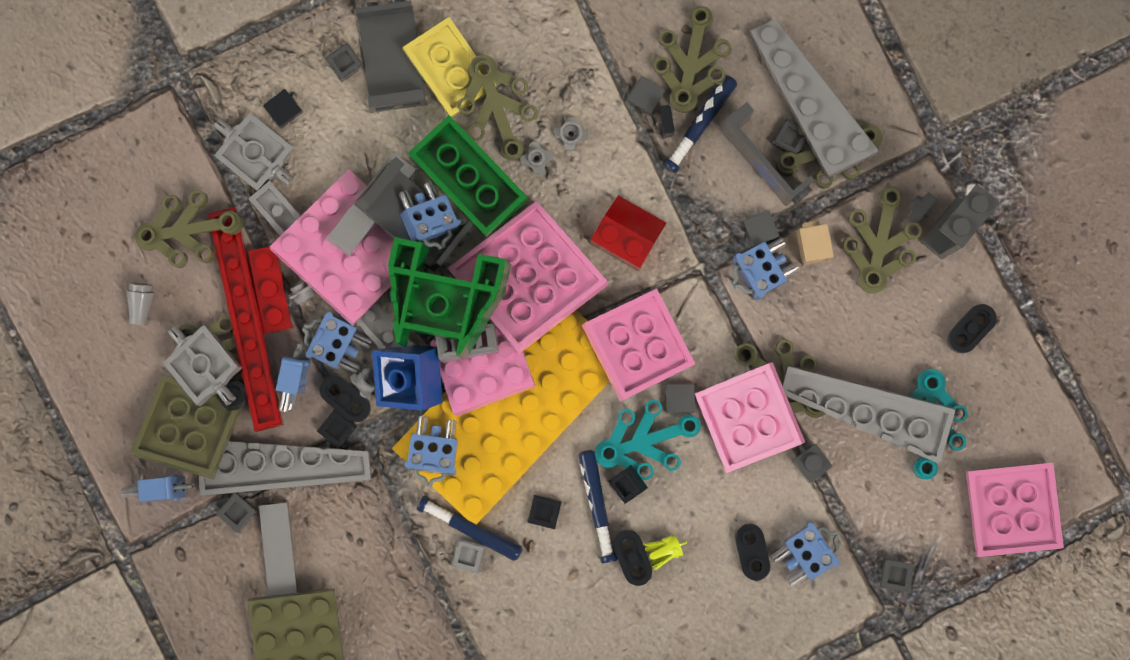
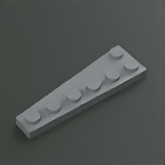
M776 19L750 31L754 44L827 179L878 154L877 147Z
M787 365L782 382L787 397L813 409L820 410L838 420L840 419L854 425L863 431L872 433L890 443L906 448L908 451L933 462L941 463L955 408Z
M232 441L228 442L214 480L198 475L200 496L372 480L369 451Z

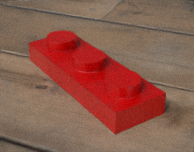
M270 247L248 251L264 334L293 329L279 257L270 250Z

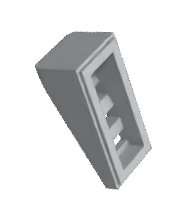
M487 324L482 332L486 333L488 346L483 347L480 335L476 342V348L471 350L467 359L499 352L496 329L493 324ZM435 336L440 361L445 364L464 360L456 355L459 341ZM446 340H451L452 352H448Z

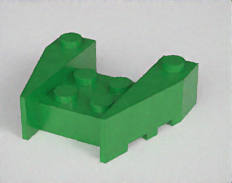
M394 237L388 262V272L391 281L390 293L394 312L395 342L403 347H407L410 331L457 340L459 342L456 355L462 359H467L506 292L511 263L507 259L478 254L472 282L424 273L429 248L421 242Z

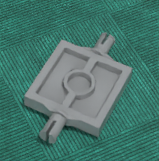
M251 113L234 128L222 118H219L217 121L225 129L215 122L213 127L226 136L223 145L214 155L218 160L257 191L274 177L278 178L287 187L291 185L283 177H287L292 182L295 179L294 176L283 169L286 159L295 150L290 144Z
M203 325L193 335L188 337L182 333L178 326L172 327L168 334L177 343L173 354L163 362L164 366L196 405L202 406L215 394H218L226 405H230L232 401H235L236 397L226 385L242 369L240 364L209 326Z

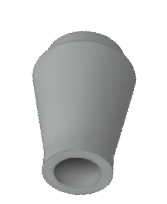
M129 283V290H126L130 316L129 323L147 324V317L155 294L152 291L153 285Z

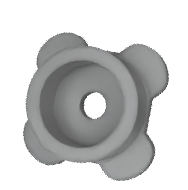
M570 117L562 127L555 129L554 135L556 138L561 139L566 150L573 151L580 141L587 139L588 132L581 128L576 118ZM573 132L574 135L570 137L568 133Z
M531 142L527 153L520 157V163L522 166H528L533 170L534 174L542 175L547 163L553 160V153L550 150L546 151L541 148L538 142ZM535 156H539L538 161L534 160Z
M302 280L290 288L292 292L288 296L290 300L293 299L296 305L314 296L316 292Z
M363 368L359 374L354 373L351 375L350 380L362 397L369 398L371 393L375 392L373 369Z

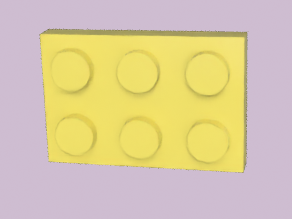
M448 17L405 45L403 51L447 115L454 117L460 113L458 102L464 98L472 81V77L469 74V65L476 55L453 21ZM480 64L478 66L479 73L487 74L484 66ZM483 85L481 86L476 98L474 99V102L478 101L486 95ZM464 100L461 103L463 110L472 105L468 100Z

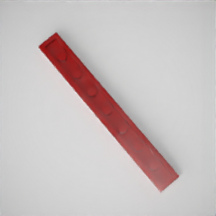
M236 207L208 213L209 220L217 219L226 211H233L237 214L238 212ZM232 217L226 219V227L232 224ZM222 230L212 231L254 431L259 432L283 426L281 411H279L278 395L242 230L236 235H229Z

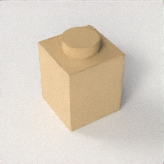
M819 221L802 224L803 228L796 232L802 265L829 261L834 258L828 224L820 225Z

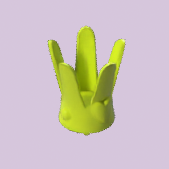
M671 535L662 539V541L643 543L646 546L644 547L645 551L652 552L649 557L654 559L651 562V566L655 567L654 571L671 559L683 556L681 546L686 544L687 541L679 543L676 535Z

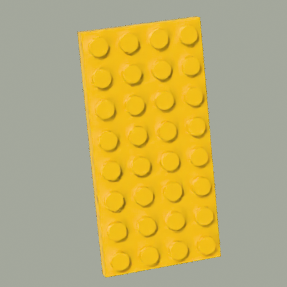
M575 310L524 350L536 387L457 417L453 414L447 392L445 391L442 394L443 403L429 408L423 415L420 435H422L424 416L428 417L427 436H430L432 426L442 427L440 437L444 438L447 420L451 419L450 439L452 421L455 420L457 422L454 438L458 440L455 461L457 473L453 476L446 475L444 480L434 482L432 487L467 520L478 524L610 382L582 327L588 321L578 311ZM418 421L392 448L405 462L408 461L411 434H416ZM417 443L415 449L421 450L424 444ZM431 445L429 451H437L438 446ZM447 446L443 452L449 454L452 452V448ZM418 471L420 475L427 478L428 483L431 479L441 477L442 475Z

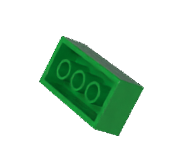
M450 115L408 153L414 164L473 223L474 227L486 239L501 228L528 202V197Z

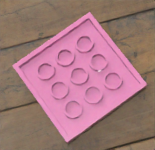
M348 170L270 246V250L344 319L354 326L391 288L388 262L394 238L375 223L350 257L326 241L331 231L367 187L352 171Z
M537 201L448 267V271L454 279L472 282L478 254L507 259L511 263L506 292L491 316L490 321L518 354L608 286V281Z

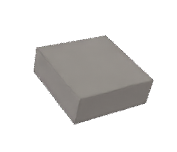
M458 539L451 567L479 574L486 546Z

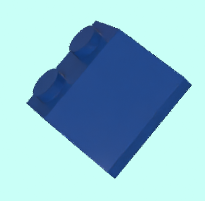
M412 345L372 350L376 406L424 411L443 403L440 360L437 347Z

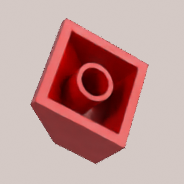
M618 195L596 229L590 244L639 272L664 229L666 222Z

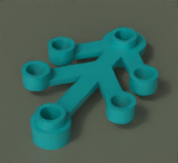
M935 369L923 371L917 379L918 388L908 396L918 399L924 398V400L936 403V399H938L945 406L955 409L959 408L963 411L962 418L957 419L955 416L953 417L954 422L966 420L968 411L963 405H958L946 392L944 375ZM929 378H934L937 382L936 387L933 389L927 385ZM950 428L947 444L952 450H962L966 446V438ZM956 436L961 439L959 447H954L952 444V440ZM922 456L913 465L914 474L923 480L933 478L938 471L936 462ZM924 463L931 465V471L928 474L922 471Z
M650 400L645 405L644 416L632 440L621 443L627 426H630L635 421L634 412L630 409H623L618 415V423L610 439L603 440L597 445L595 449L596 461L606 468H612L616 465L627 468L632 465L642 480H648L654 474L653 467L648 463L640 464L624 455L637 451L664 464L667 470H677L681 464L678 455L667 454L651 445L680 435L687 438L694 437L700 432L701 423L696 416L685 415L679 420L677 425L647 434L655 417L662 412L661 403L657 400ZM656 403L659 410L656 414L648 411L649 404ZM624 412H629L632 415V420L629 423H624L621 420V415ZM686 421L694 422L695 428L693 431L685 430L684 424ZM606 448L613 449L614 457L612 459L604 457L603 452ZM669 457L677 459V465L674 468H670L667 465ZM642 466L650 468L649 476L643 477L640 475V468Z

